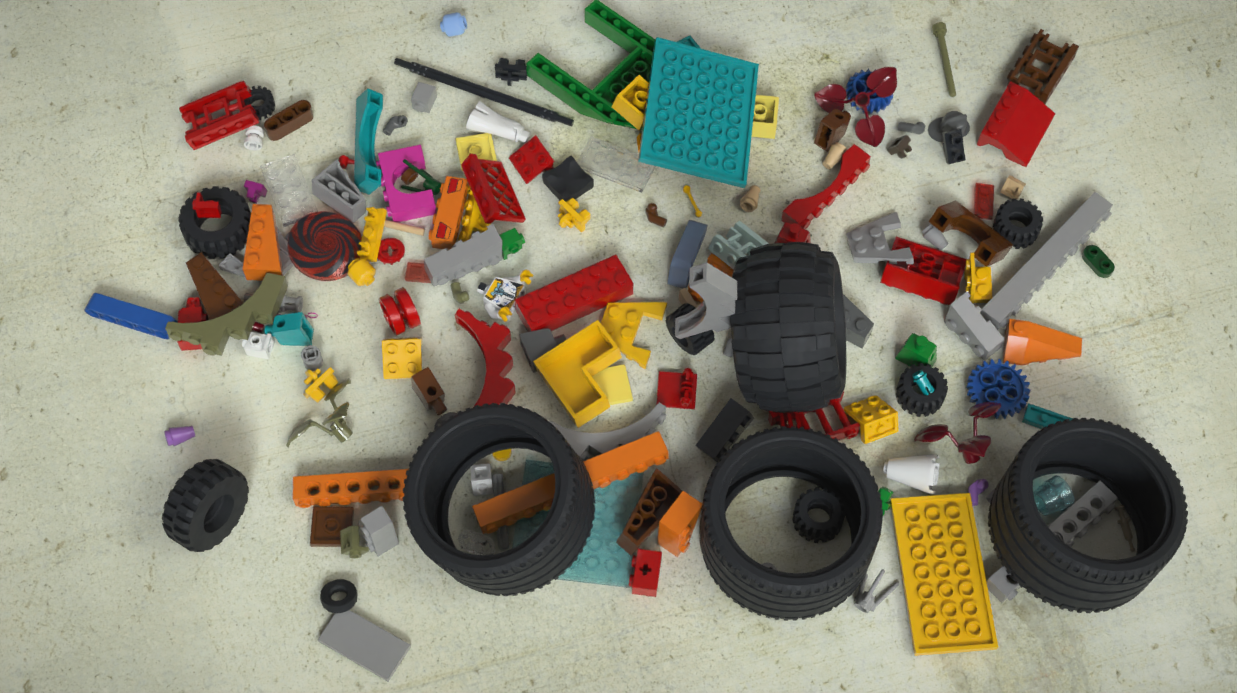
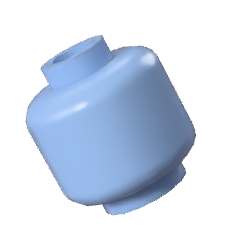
M459 12L444 15L442 22H440L442 32H445L449 37L462 35L465 29H467V21L465 16Z

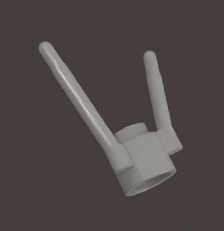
M882 569L869 591L863 593L868 574H866L854 598L855 607L864 613L874 612L875 608L899 586V582H896L874 602L875 597L872 593L885 570Z

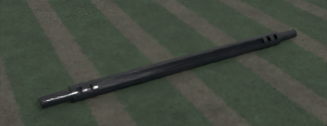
M396 58L394 61L395 65L409 69L412 73L555 123L557 121L571 127L574 124L573 119L561 116L558 112L422 64L410 63Z

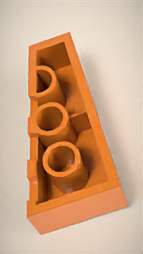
M252 205L243 263V272L246 280L263 281L266 273L283 276L276 219L272 205Z

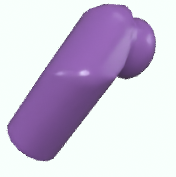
M978 479L968 487L972 506L979 504L978 495L988 488L989 483L986 479Z

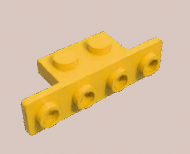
M470 186L467 190V194H469L468 200L464 205L465 215L461 221L463 227L458 237V241L462 240V242L471 239L472 231L482 233L488 230L487 226L491 225L484 222Z

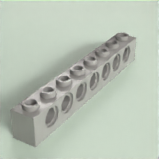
M1099 481L1048 527L1061 541L1072 547L1075 543L1073 540L1076 537L1081 539L1089 531L1087 528L1091 524L1095 526L1101 521L1103 513L1109 514L1116 507L1114 503L1118 497ZM1091 504H1095L1098 509L1093 508ZM1077 516L1083 517L1085 521L1079 520ZM1063 528L1069 529L1071 533H1066ZM1002 566L987 580L988 590L1001 603L1006 599L1011 601L1019 593L1017 590L1020 588L1017 580L1015 583H1010L1006 577L1012 578L1013 576L1006 572L1005 566Z

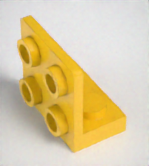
M970 252L969 259H966V269L964 270V279L967 284L965 285V292L970 294L969 300L972 303H988L993 298L991 267H975L974 252Z
M422 337L382 340L384 379L411 378V376L422 370Z
M877 395L870 396L859 402H853L844 407V411L860 424L861 441L864 444L899 432L898 412Z

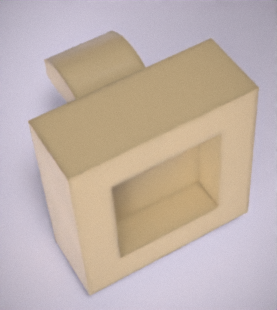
M1009 175L1000 193L1011 199L1016 198L1018 200L1026 183Z

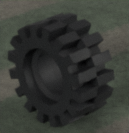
M252 86V96L244 99L245 106L252 104L256 100H264L265 102L262 105L253 106L259 120H262L261 117L263 116L266 119L268 118L267 114L271 116L272 111L275 110L273 95L269 89L267 90V87L262 89L261 86H258L255 89V86Z

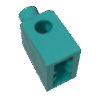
M302 312L276 315L273 325L265 326V335L272 334L281 345H312L314 329Z

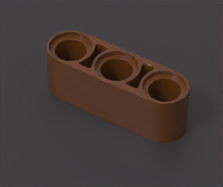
M300 100L268 118L264 123L267 137L272 141L280 140L311 122L314 115L310 102Z

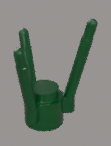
M403 160L408 167L426 180L423 183L425 190L401 185L402 189L413 192L432 189L433 195H437L440 192L442 184L440 181L433 178L425 170H419L407 160Z

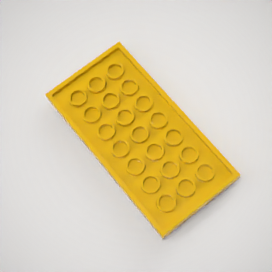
M970 493L891 498V513L914 655L997 650V636Z

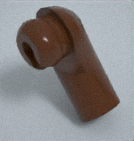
M649 203L645 210L648 221L664 228L667 219L658 216L656 204Z

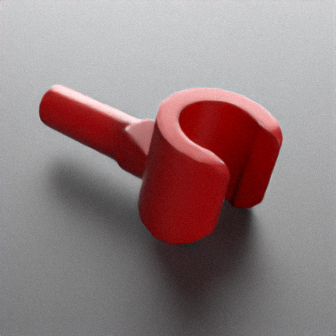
M345 155L340 156L338 160L342 169H346L348 164H354L355 160L349 159Z

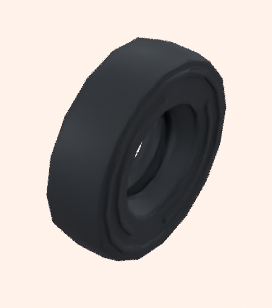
M336 579L324 585L321 590L320 600L323 608L328 612L343 613L354 607L357 602L358 593L355 585L350 581ZM337 592H345L347 594L342 600L335 601L331 599V596Z

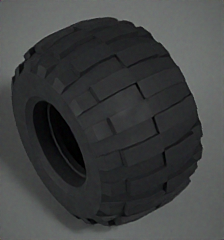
M805 242L773 243L751 249L749 256L740 257L737 260L732 278L737 280V300H735V314L730 315L734 365L740 391L747 402L757 403L759 409L777 413L809 412L827 407L830 400L842 396L846 384V325L842 280L838 261L833 252L821 251L818 244Z

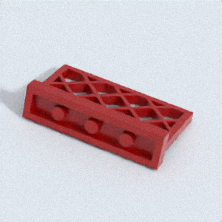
M470 153L461 164V167L484 222L491 224L494 220L523 223L526 218L502 162L478 159L476 154ZM489 172L491 175H493L496 178V180L493 179L487 173ZM499 180L501 183L504 184L505 187H503V186H502L500 183H498L497 181ZM494 187H496L498 190H500V191L502 192V194H500L498 191H496V190L494 189ZM504 195L510 198L511 202L508 199H506ZM500 201H501L502 203H504L506 206H508L509 208L507 209V208L504 207L502 204H500Z

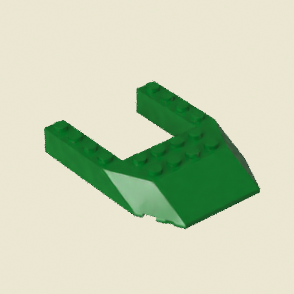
M594 0L584 9L585 23L630 54L593 90L586 87L540 53H537L526 63L527 76L582 115L609 124L636 129L615 111L612 105L617 95L638 75L649 83L655 39L599 0Z

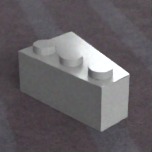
M965 292L951 303L944 322L948 329L954 331L964 344L969 345L973 349L975 355L985 361L1001 348L1005 339L990 320L986 322L979 313L982 311L979 306L975 308L968 299L970 294Z
M382 506L360 518L358 526L363 533L366 541L365 544L369 547L371 553L375 551L377 556H380L399 544L393 522Z

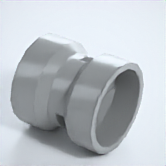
M310 345L302 350L301 357L306 369L315 371L317 368L320 369L322 367L323 359L319 348Z

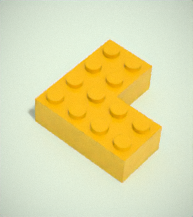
M599 320L533 361L537 372L577 428L610 408L608 398L595 382L593 376L622 358L619 347Z

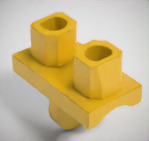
M574 198L566 202L563 199L558 202L560 205V213L558 214V218H560L559 226L561 228L566 226L572 228L575 226L580 232H583L585 224L591 219L590 213L586 209L577 213L575 210L579 208V204Z
M331 367L319 378L317 376L321 371L318 368L314 372L309 369L305 372L307 378L304 380V383L308 385L313 382L303 394L306 398L311 397L318 403L326 395L319 388L323 383L330 390L339 383L333 375L334 370Z

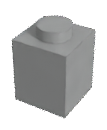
M418 82L411 98L413 109L418 112L430 113L437 98L436 87Z

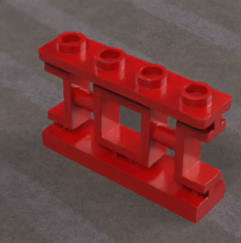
M245 81L237 82L179 107L182 119L186 123L192 122L193 129L185 132L186 142L193 150L260 123L251 104L245 106L244 99L252 96L251 89ZM237 99V102H236V103L230 104L231 101H234V100ZM225 108L226 115L214 120L212 119L211 113ZM240 110L239 113L233 115L234 111ZM204 113L205 116L198 118V115ZM207 123L206 127L200 129V125Z

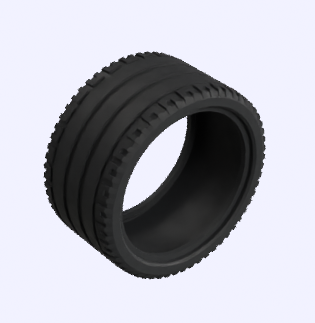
M486 403L483 406L476 405L474 408H466V411H459L455 416L451 415L450 419L447 421L443 420L440 426L437 425L435 430L428 434L427 439H423V444L418 446L417 453L412 456L413 461L409 463L410 468L406 471L407 479H404L405 487L403 488V510L406 512L404 516L411 535L425 555L459 583L475 591L500 596V594L503 596H517L518 593L523 595L527 592H534L536 588L541 589L546 584H551L553 579L557 580L578 559L577 556L583 552V548L587 544V537L590 538V532L593 529L592 521L595 519L596 507L594 503L596 502L593 484L586 466L560 431L547 419L536 412H532L530 409L523 408L522 406L516 407L513 404L500 403L498 405L497 403H492L488 405ZM515 448L533 450L551 459L555 472L554 499L544 522L531 537L515 548L498 554L474 555L457 550L449 531V504L456 485L472 465L494 452Z
M1073 418L1072 420L1065 419L1063 422L1061 420L1057 421L1055 424H1049L1048 427L1045 426L1022 446L992 495L988 510V527H990L991 543L994 544L993 549L997 552V558L1001 559V565L1006 567V572L1013 576L1012 579L1014 581L1017 580L1021 588L1027 589L1026 592H1031L1035 598H1040L1042 602H1048L1050 606H1058L1062 610L1068 609L1070 612L1075 610L1077 613L1105 612L1109 609L1113 610L1134 599L1173 558L1184 539L1188 519L1186 518L1188 511L1186 509L1188 505L1185 502L1186 495L1183 494L1184 488L1180 485V479L1176 477V471L1172 470V465L1167 463L1166 457L1162 456L1158 449L1152 447L1153 444L1146 442L1144 437L1141 438L1137 436L1136 432L1132 433L1130 429H1124L1121 425H1114L1110 421L1104 422L1102 419L1095 420V418ZM1065 473L1081 476L1096 483L1101 481L1118 497L1117 499L1125 506L1133 522L1137 536L1136 556L1119 560L1100 559L1083 554L1065 544L1049 529L1042 519L1033 495V480L1048 474Z
M782 426L779 429L773 427L770 430L764 429L761 433L760 431L755 432L754 435L747 436V439H741L739 443H735L731 450L728 449L720 458V461L717 462L711 472V477L708 479L703 497L699 530L703 560L707 570H710V576L714 579L716 585L719 584L720 590L728 598L731 597L734 603H738L742 608L746 607L751 613H757L759 616L762 614L769 619L775 618V620H779L781 618L784 621H796L798 618L805 620L806 618H813L817 614L820 616L825 612L831 611L833 607H838L847 597H850L867 573L880 539L883 521L881 494L878 492V485L875 482L874 476H871L870 469L866 467V463L861 461L860 456L855 454L851 448L848 449L845 443H840L837 438L833 439L829 434L824 435L821 431L815 432L813 429L809 428L807 430L804 427L799 429L795 428V426H791V428ZM773 477L802 479L822 489L827 488V492L831 493L833 491L836 493L835 497L839 496L842 499L840 504L844 503V511L851 531V547L837 561L816 571L807 573L776 571L756 562L739 547L729 530L725 512L732 500L741 491L758 481Z

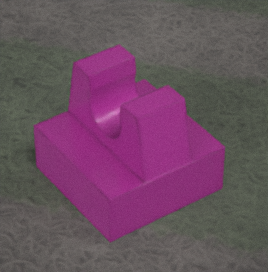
M249 180L245 181L244 188L247 191L246 197L249 198V202L257 204L260 196L266 197L267 189L263 184Z

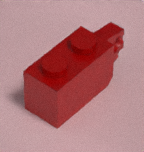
M199 297L188 298L186 308L178 311V323H197L208 320L207 313L204 314ZM177 341L181 351L202 349L201 344L193 345L188 341Z

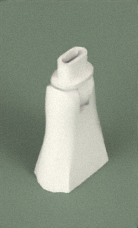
M480 101L471 112L466 124V129L469 131L489 133L509 140L515 139V142L522 141L526 143L531 133L524 130L520 123L496 113Z

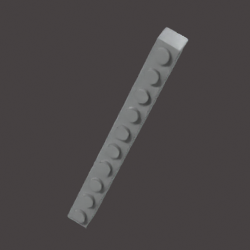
M1094 192L981 309L980 314L986 322L990 320L997 330L1000 327L1004 328L1008 324L1009 318L1012 315L1016 316L1022 309L1021 305L1023 303L1027 304L1032 299L1033 293L1035 291L1039 292L1045 284L1044 281L1046 279L1050 280L1055 275V270L1058 267L1062 268L1068 260L1066 258L1069 255L1073 256L1079 249L1078 246L1080 244L1084 245L1090 237L1089 234L1091 232L1095 233L1101 226L1100 223L1108 220L1112 214L1110 210L1113 204Z

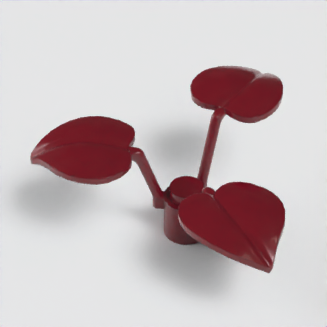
M884 67L875 70L869 75L866 82L868 88L872 89V91L868 93L860 92L855 98L845 100L847 96L846 91L838 84H830L815 93L818 105L828 113L834 109L843 111L844 103L855 102L858 108L864 110L866 119H861L856 124V135L862 142L877 147L884 138L885 123L879 115H873L869 118L867 111L870 103L869 96L875 92L882 98L891 96L897 88V69L895 67Z
M983 402L969 409L968 414L974 416L973 438L958 443L951 432L947 431L949 429L948 425L934 424L922 429L916 435L914 441L935 442L947 435L958 448V452H962L965 463H976L980 460V456H985L986 450L991 444V437L986 435L977 436V420L979 417L987 418L995 414L1000 409L1001 403Z

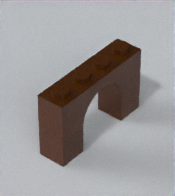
M956 200L939 206L928 221L942 233L949 230H958L970 236L979 245L974 252V258L986 267L1003 260L1013 246L1011 242Z

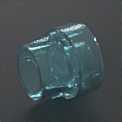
M1057 475L1044 481L1033 492L1037 509L1045 516L1056 511L1062 512L1071 507L1075 502L1071 488L1063 478Z

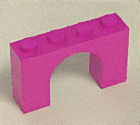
M421 144L378 153L379 161H376V164L382 171L381 187L385 186L386 188L383 191L385 202L389 201V206H386L388 217L392 216L393 222H402L431 216L434 213L437 214L432 189L408 194L402 193L394 187L396 180L410 168L403 162L404 159L419 170L426 169Z

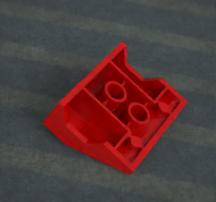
M1010 81L983 128L977 145L984 146L990 144L1001 149L1006 159L1027 167L1056 113L1028 89Z
M896 236L891 251L910 247L914 264H906V261H897V264H890L887 261L880 283L901 289L907 293L922 296L925 299L938 301L943 305H951L955 301L960 288L959 285L965 270L966 259Z

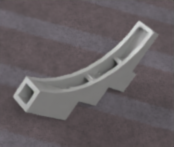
M707 262L691 267L689 287L697 292L704 301L688 314L675 318V337L682 339L709 330L720 332L730 329V315L735 314L737 280Z
M659 402L649 414L638 422L622 429L602 433L578 432L564 428L552 421L549 422L560 431L581 460L585 461L589 458L590 454L595 457L655 433L656 426L658 424L661 425L667 415L665 414L666 406Z

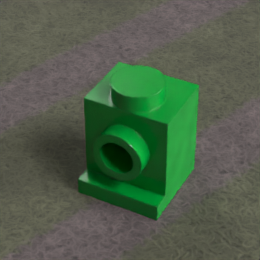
M516 228L499 235L502 239V257L504 260L507 259V255L515 254L520 249H523L522 244L525 243V239L522 233L517 232Z

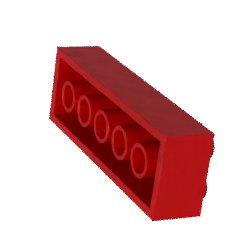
M615 254L514 299L515 310L527 332L547 328L553 331L607 307L608 303H615L633 295L634 283Z

